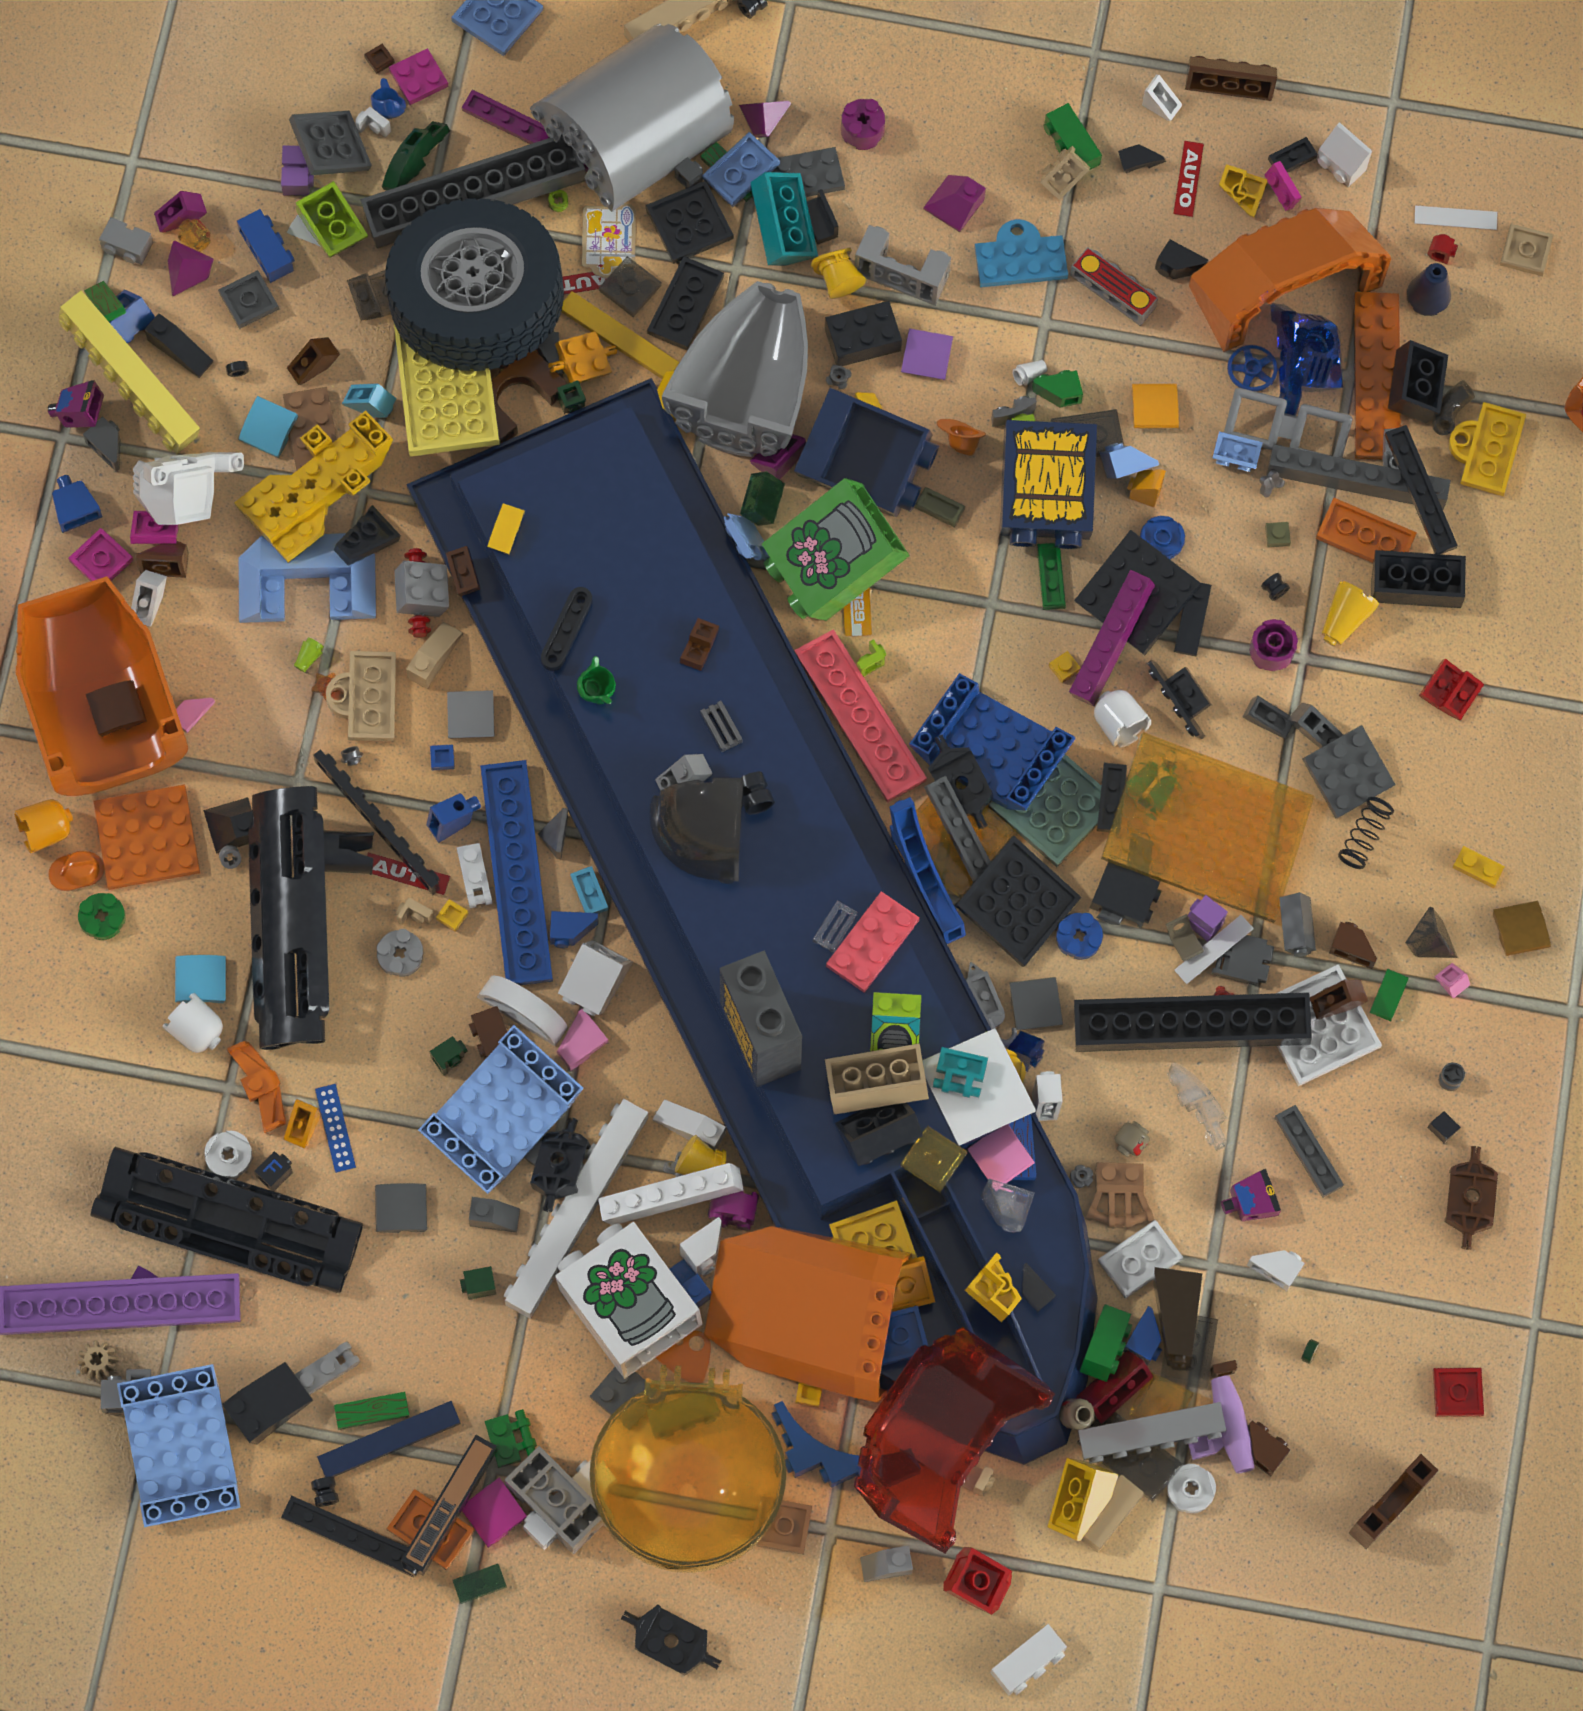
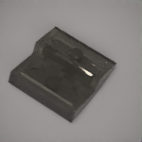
M386 270L370 276L368 273L347 280L361 321L391 314L385 283Z

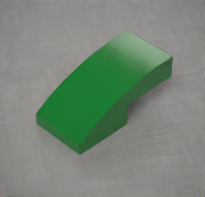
M1387 969L1369 1013L1392 1021L1409 977Z

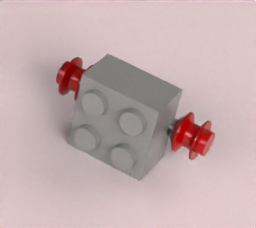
M413 548L404 554V557L409 561H403L394 570L397 613L413 614L414 616L408 620V623L413 625V627L408 632L413 637L423 638L431 632V628L426 626L431 620L426 616L440 617L449 608L447 565L427 563L423 561L427 557V553L423 552L422 549Z

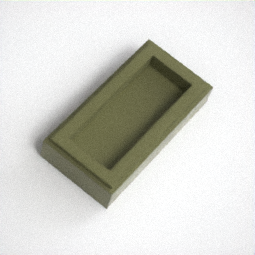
M927 487L924 488L915 504L916 509L953 527L957 525L965 510L964 505Z

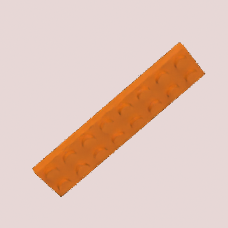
M1354 293L1355 459L1383 460L1384 429L1401 427L1400 413L1388 409L1396 350L1400 348L1399 293Z

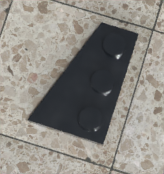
M372 505L367 513L357 521V524L338 541L334 551L349 566L398 542L401 535Z

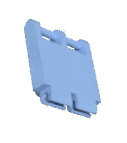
M730 513L727 514L729 517L724 516L726 522L724 523L726 525L725 530L736 542V548L742 556L748 559L753 557L759 561L762 559L765 561L769 558L768 553L762 546L764 542L762 536L748 517Z

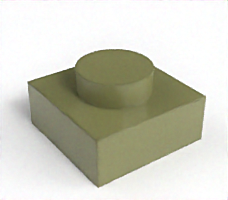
M1289 522L1266 523L1267 547L1290 546Z

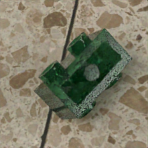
M767 471L752 473L740 515L757 526L774 524L785 483Z

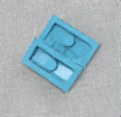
M257 396L244 422L239 441L279 458L289 440L288 434L295 424L298 415Z
M176 956L175 1002L181 1003L184 1001L188 1003L191 1000L189 996L195 993L203 1002L224 1003L226 1001V956Z

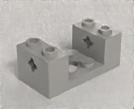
M869 225L855 254L854 266L866 279L936 306L949 278L951 257L943 251L931 249L921 271H918L912 265L900 264L895 259L886 257L890 233L882 227Z
M540 1446L505 1479L506 1487L522 1504L526 1502L556 1532L557 1539L573 1555L608 1521V1514ZM554 1491H558L563 1495V1500L558 1504H554L549 1500L550 1494Z

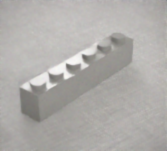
M1221 1402L1078 1430V1437L1083 1461L1089 1460V1463L1092 1464L1104 1461V1456L1113 1455V1459L1126 1457L1129 1451L1136 1450L1137 1454L1151 1452L1150 1447L1160 1445V1449L1175 1447L1174 1442L1184 1441V1445L1197 1443L1199 1437L1207 1436L1208 1440L1221 1438V1433L1226 1432Z

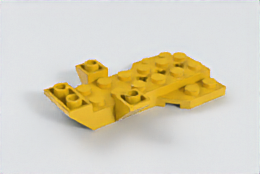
M366 410L348 424L350 429L334 442L318 424L300 437V440L314 458L292 475H268L234 502L239 511L288 563L324 535V520L328 507L346 493L355 495L371 482L367 476L382 465L393 439Z

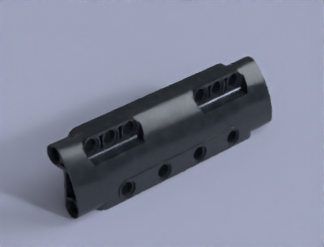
M314 786L274 789L252 795L253 823L250 824L248 830L254 1018L259 1024V1046L263 1050L280 1049L297 1043L319 1044L325 1042V1020H320L325 1018L329 1012L324 830L322 815L318 811H314L318 809L317 787ZM290 816H292L294 877H292ZM295 954L297 960L298 1016L296 1012Z
M114 1147L112 1150L101 1193L95 1198L91 1209V1217L114 1223L122 1230L302 1286L313 1285L340 1294L347 1278L363 1228V1223L341 1217L338 1212L329 1208L147 1152H140L138 1154L119 1147ZM164 1169L172 1172L173 1179L165 1176ZM209 1183L217 1186V1193L209 1189ZM254 1197L262 1200V1207L254 1203ZM127 1201H131V1202H134V1203H137V1204H140V1205H144V1206H147V1207H150V1208H153V1209H157V1210H160V1211H163V1212H166V1213H169V1214H173V1215H176V1216L185 1218V1219H187V1220L180 1219V1218H177V1217H174V1216H171V1215H168V1214H164V1213H161V1212H158V1211H155V1210H151V1209H148V1208H145V1207H142V1206H139V1205H135V1204L129 1203V1202H127ZM299 1211L305 1212L308 1220H302L299 1217ZM124 1212L131 1214L132 1221L125 1219ZM146 1219L152 1220L155 1228H150L146 1223ZM169 1226L175 1227L178 1235L171 1234ZM262 1243H266V1244H269V1245H272V1246H275V1247H279V1248H282V1249H285V1250H288V1251H292V1252H295V1253H298V1254H301V1255H304V1256H308V1257H311V1258L320 1260V1261H322V1262L315 1261V1260H312V1259H309V1258H306V1257H303V1256H299V1255H296V1254H293V1253H290V1252H286V1251H283V1250H280V1249H277V1248H274V1247H270V1246L264 1245V1244H262ZM259 1254L265 1255L268 1263L261 1262ZM281 1262H287L290 1265L291 1270H285L282 1267ZM304 1269H310L313 1272V1277L306 1276Z

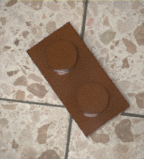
M468 546L447 552L446 556L457 595L460 597L481 590Z

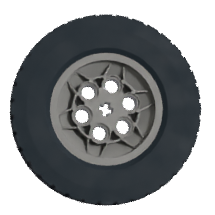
M475 198L465 199V201H452L448 205L445 203L437 206L434 210L430 209L423 213L422 217L418 216L414 219L411 225L408 224L401 235L395 240L394 246H392L387 258L385 283L395 327L405 343L414 352H418L421 357L426 360L430 359L432 363L439 366L444 365V367L454 370L458 368L462 371H470V369L483 371L485 368L490 370L500 368V365L506 366L514 363V360L517 359L518 361L526 357L528 352L532 353L539 347V344H542L548 338V334H551L562 311L564 286L560 257L556 245L548 230L534 216L531 217V214L525 210H519L517 206L509 203L507 205L505 202L498 200L491 201V199L481 198L476 200Z

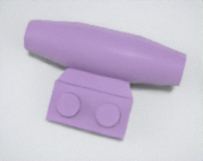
M1229 1375L1214 1378L1211 1380L1213 1403L1221 1402L1226 1432L1221 1433V1438L1208 1440L1207 1436L1199 1437L1197 1443L1188 1444L1192 1460L1215 1455L1224 1447L1237 1474L1255 1469L1253 1450L1242 1402Z

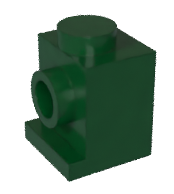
M578 380L557 388L558 400L564 414L572 413L585 407L586 398Z
M452 1036L429 1052L431 1059L443 1076L448 1074L447 1068L458 1066L463 1061L462 1058H464V1054L468 1050L461 1040L456 1041Z

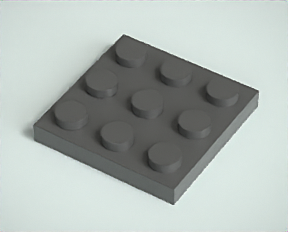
M350 110L293 114L289 118L311 175L369 171L372 167Z
M1362 725L1302 758L1335 819L1365 803L1368 797H1375L1396 785Z

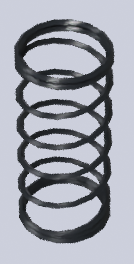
M1368 797L1366 801L1368 807L1361 810L1363 818L1356 819L1357 828L1350 831L1352 838L1344 842L1347 849H1342L1338 853V857L1343 863L1355 869H1364L1366 866L1365 861L1369 859L1363 853L1349 849L1346 844L1347 841L1354 840L1358 845L1370 851H1373L1374 848L1365 841L1355 839L1352 832L1360 830L1364 835L1373 840L1380 839L1375 833L1360 828L1358 821L1365 820L1373 827L1385 830L1381 823L1365 818L1363 811L1370 809L1377 816L1389 820V815L1394 813L1393 807L1388 802L1377 797ZM1370 800L1383 804L1391 812H1387L1377 808L1370 802ZM1370 821L1375 822L1376 824L1380 825L1382 828H1380V827H1378V826L1372 824ZM1365 832H1368V833L1374 835V836L1377 837V838H1374V837H1372V836L1366 834ZM1361 843H1364V844L1368 845V846L1371 847L1372 849L1365 847V846L1362 845ZM1355 853H1358V854L1362 855V856L1365 857L1366 859L1359 857V856L1356 855ZM1341 854L1355 858L1362 865H1357L1348 861Z

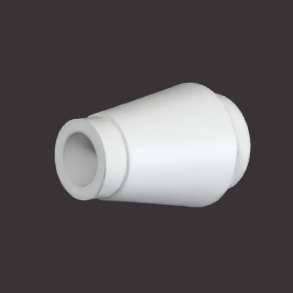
M1043 360L1017 365L1013 369L1015 382L1019 386H1027L1033 379L1047 372L1046 363Z

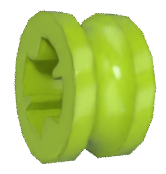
M559 189L549 194V207L553 211L562 212L568 207V195L565 191ZM558 197H561L563 203L555 204L554 198L558 200Z

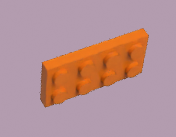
M1333 498L1315 539L1373 563L1375 550L1409 552L1417 532Z

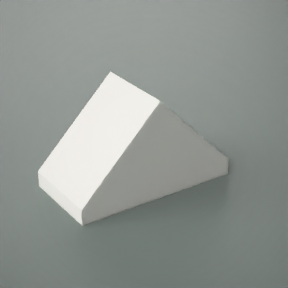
M1156 75L1144 91L1142 106L1167 121H1171L1182 106V103L1161 76Z

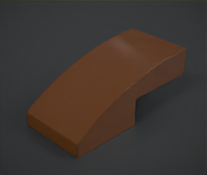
M698 618L680 657V663L701 671L712 648L719 626Z

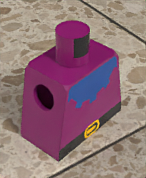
M95 380L65 388L60 393L58 403L48 405V413L50 417H58L66 428L95 427L104 394Z
M1266 1169L1234 1184L1230 1189L1232 1198L1221 1201L1224 1214L1237 1211L1241 1221L1276 1217L1281 1212Z

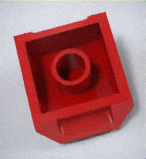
M964 1547L956 1555L951 1570L944 1581L943 1591L992 1615L999 1610L1011 1585L1012 1570L972 1547Z

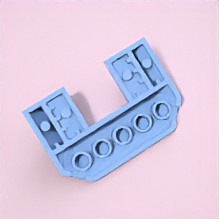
M346 533L324 534L288 563L263 536H260L239 557V623L285 621V579L329 578L331 620L376 618L375 553L348 566L334 551L335 545Z

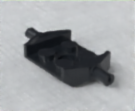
M939 735V738L936 737L934 740L940 750V754L929 766L928 770L935 781L943 776L947 777L966 815L974 818L979 830L983 829V826L986 827L988 824L981 813H983L982 810L990 803L994 795L969 747L950 748L943 735ZM960 777L968 779V785L965 789H958L956 786V782Z
M568 1118L566 1129L549 1132L542 1139L530 1184L535 1191L546 1196L543 1206L545 1212H548V1210L549 1212L553 1211L557 1198L578 1193L576 1183L585 1151L590 1149L591 1146L586 1138L581 1134L575 1133L578 1123L576 1118ZM558 1157H564L562 1162L558 1164L553 1163Z
M656 1605L642 1617L639 1616V1618L626 1610L621 1617V1620L634 1625V1629H636L635 1650L684 1676L699 1664L705 1663L717 1670L722 1660L711 1656L707 1652L706 1629L703 1630L661 1608L660 1605ZM668 1635H674L678 1638V1644L674 1648H669L665 1645L664 1639Z

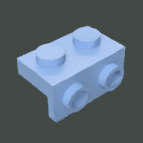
M1219 431L1212 458L1217 459L1216 464L1229 467V463L1238 465L1237 469L1251 472V468L1256 469L1263 442Z

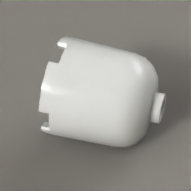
M1124 690L1104 692L1099 697V701L1094 708V717L1114 747L1118 745L1122 748L1130 745L1138 739L1136 735L1142 729L1146 732L1151 725L1149 716L1136 700Z
M192 993L189 996L191 1000L187 1004L182 1001L169 1015L168 1019L171 1022L163 1024L162 1027L192 1052H203L208 1047L213 1050L221 1041L219 1035L223 1028L222 1021L210 1007L195 993Z

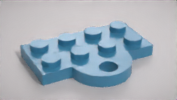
M1021 219L1008 221L999 229L996 242L976 243L974 246L980 287L1068 279L1063 235L1040 237L1038 229L1028 221ZM1018 227L1022 229L1023 233L1021 235H1014L1011 229Z

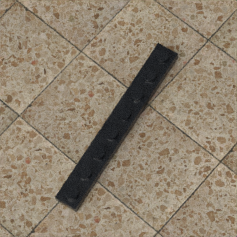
M321 749L313 756L318 767L432 895L439 891V877L433 870L428 871L423 866L425 862L418 853L413 854L408 849L410 845L402 836L399 838L394 833V826L387 819L384 821L379 816L381 813L373 803L368 804L364 799L366 797L364 792L358 786L356 788L353 787L350 783L351 778L344 770L339 771L335 766L337 763L329 753L325 755Z

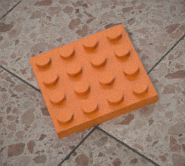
M185 784L93 801L108 890L200 873Z

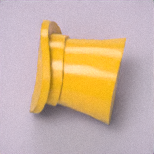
M851 247L820 255L811 263L814 272L824 277L830 299L849 295L860 289L866 282V278L851 262L849 256L852 252Z
M694 1135L682 1150L675 1167V1173L686 1175L726 1164V1150L720 1151L715 1149L714 1151L697 1135Z

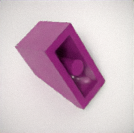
M180 191L159 208L154 215L159 231L164 233L194 224L207 211L201 194Z

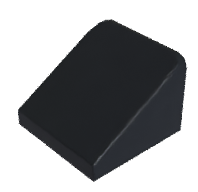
M1443 1111L1427 1128L1445 1144L1461 1127Z

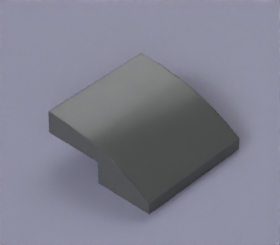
M1056 977L1009 982L1016 1030L1063 1025Z
M397 1183L375 1185L376 1232H425L427 1230L426 1184Z

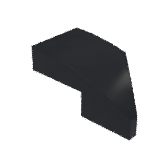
M1140 144L1118 151L1125 173L1146 165L1148 168L1166 162L1164 156Z

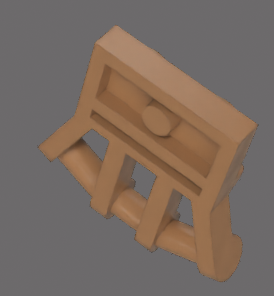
M1096 1162V1194L1086 1219L1108 1225V1228H1115V1226L1131 1228V1226L1144 1221L1148 1223L1154 1221L1153 1213L1144 1196V1164ZM1102 1195H1108V1215L1096 1211ZM1115 1195H1125V1216H1115ZM1131 1195L1137 1196L1143 1211L1142 1213L1131 1215Z

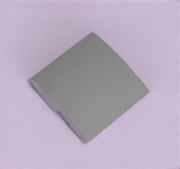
M493 690L447 692L448 738L495 737Z

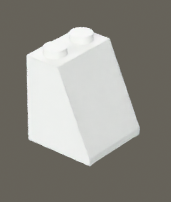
M594 940L583 943L558 994L563 996L562 999L572 1005L577 1003L584 1007V1012L592 1016L600 1015L605 1012L633 961Z

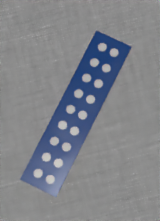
M336 1084L316 1088L315 1091L335 1173L356 1168Z

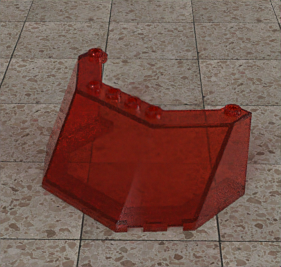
M966 1328L957 1329L956 1334L953 1336L944 1335L934 1340L933 1345H923L917 1349L865 1425L863 1436L867 1437L866 1444L860 1449L858 1466L861 1467L860 1476L855 1477L854 1487L880 1519L946 1554L949 1548L956 1542L954 1524L960 1488L965 1483L966 1477L972 1468L978 1464L981 1455L991 1445L994 1436L1005 1425L1006 1421L1035 1408L1042 1410L1048 1407L1055 1393L1046 1383Z

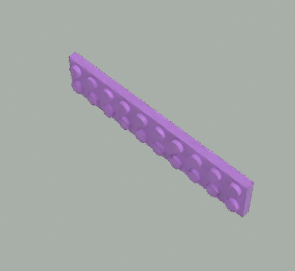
M239 1273L0 1286V1335L241 1322Z

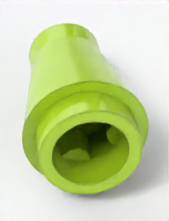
M308 637L302 643L294 667L305 673L323 653L322 649L324 646Z

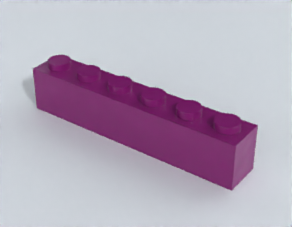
M1129 571L1069 690L1074 698L1093 707L1095 706L1155 586L1150 578L1135 571Z

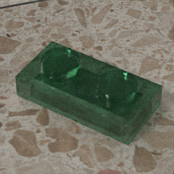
M499 1564L453 1580L461 1604L507 1588Z

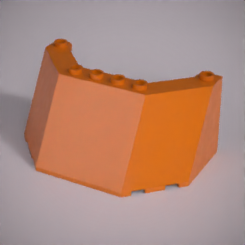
M1324 208L1305 209L1292 218L1285 217L1275 225L1270 227L1263 226L1253 234H1244L1238 237L1236 241L1192 274L1189 287L1223 352H1226L1244 344L1249 322L1261 312L1259 307L1264 303L1271 304L1283 294L1346 268L1356 269L1358 266L1364 270L1359 289L1361 292H1371L1383 286L1391 256L1350 211Z

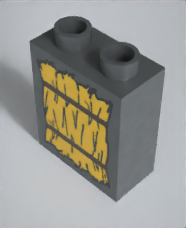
M765 950L721 967L720 1004L756 1087L801 1070L802 1034Z

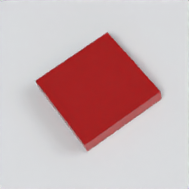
M1481 1368L1433 1369L1435 1417L1484 1416Z

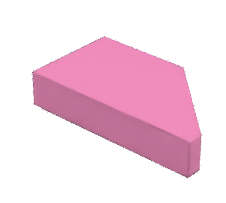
M213 698L184 700L176 709L182 729L188 733L211 708L215 700Z

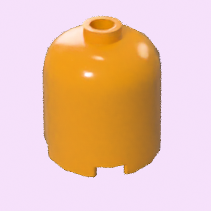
M45 800L17 809L14 813L19 832H25L27 841H24V844L29 853L66 839L70 834L69 822L73 821L72 814L69 808L64 809L57 800Z

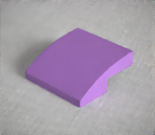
M909 328L901 372L945 380L953 336Z

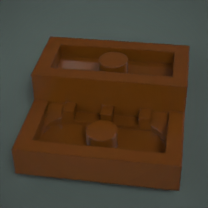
M133 680L112 684L86 694L98 734L102 737L121 728L128 730L147 721Z

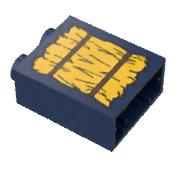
M1006 420L1003 441L1000 535L1010 536L1009 545L1034 547L1037 544V537L1055 538L1056 548L1080 549L1082 548V539L1090 540L1093 533L1097 424Z

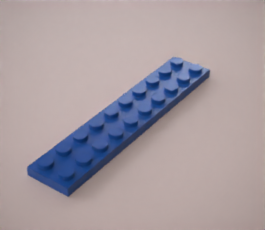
M522 760L480 765L505 978L518 985L553 982L527 762Z

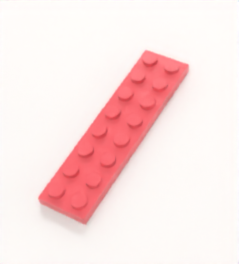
M834 629L794 650L809 679L887 803L927 781V777Z

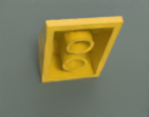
M1066 1458L1047 1527L1072 1539L1081 1541L1111 1499L1118 1474L1095 1464H1090L1087 1461Z

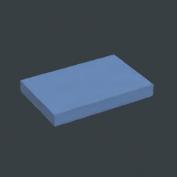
M748 132L702 175V179L706 180L725 201L734 207L752 190L750 182L764 172H772L780 164V160Z

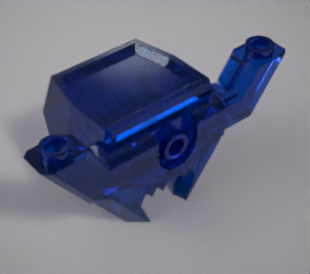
M1273 303L1271 305V321L1277 325L1278 349L1281 350L1280 361L1283 362L1279 368V398L1287 401L1285 413L1296 416L1302 398V391L1318 392L1343 388L1341 335L1338 327L1322 315L1297 313L1284 304Z

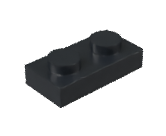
M1305 137L1269 155L1268 160L1271 165L1281 161L1288 173L1316 159L1318 154L1308 138Z

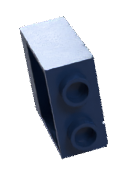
M830 388L794 471L798 476L828 489L833 488L844 478L860 482L880 511L898 517L901 508L909 512L913 510L921 487L912 482L919 467L930 470L938 453L939 445L930 442L933 436L930 429Z

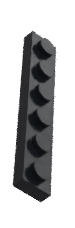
M1407 425L1387 431L1385 438L1435 556L1457 549V542Z
M291 1495L281 1516L282 1520L414 1578L413 1575L403 1569L405 1566L401 1562L409 1547Z

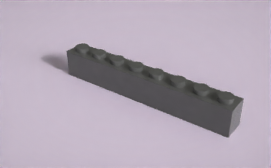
M1273 444L1267 475L1271 470H1275L1279 473V477L1413 504L1399 469ZM1429 476L1440 505L1444 510L1451 480Z

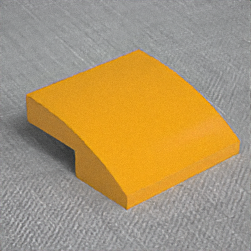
M1132 384L1134 428H1179L1177 384Z

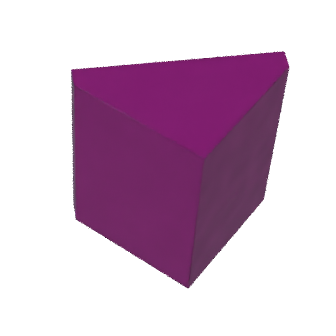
M792 434L788 445L784 449L780 448L776 454L770 456H763L761 453H757L750 462L776 484L799 460L806 440L804 437Z

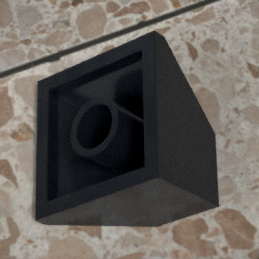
M248 797L203 810L216 854L227 845L237 848L249 844L248 830L250 824L253 823V814Z

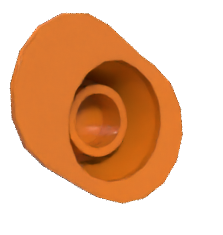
M940 419L937 421V426L948 433L950 447L961 454L974 455L980 438L986 435L985 432L958 420Z
M77 851L62 856L51 864L49 880L55 888L62 891L96 884L102 878L104 864L102 859L95 853Z

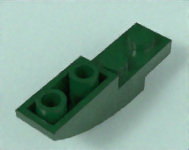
M432 121L424 130L418 128L412 130L399 146L388 166L382 183L383 190L387 191L406 185L419 175L420 171L426 166L423 157L427 156L450 132L447 124Z

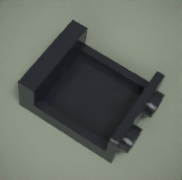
M1108 861L1090 908L1096 911L1099 908L1131 920L1138 924L1137 927L1142 928L1143 923L1148 924L1153 911L1150 910L1152 902L1157 903L1162 890L1158 889L1160 881Z

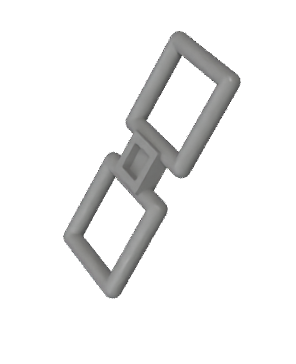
M1243 388L1235 389L1224 433L1263 442L1262 448L1272 450L1273 444L1276 445L1279 436L1291 439L1290 448L1315 452L1299 448L1307 414L1342 422L1334 456L1343 458L1353 420L1352 416L1307 404H1302L1298 416L1285 413L1287 401L1283 398ZM1242 398L1277 406L1268 440L1233 431Z

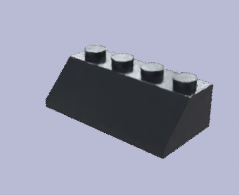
M1375 550L1371 578V596L1378 603L1461 608L1465 599L1466 556L1443 554L1435 556V554Z

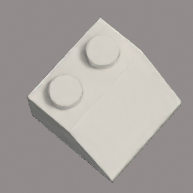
M1339 122L1319 148L1316 159L1322 168L1328 169L1334 174L1338 182L1344 183L1349 187L1366 171L1372 150Z
M719 1217L680 1243L681 1258L699 1276L702 1274L704 1277L714 1270L713 1266L716 1264L721 1236V1219Z

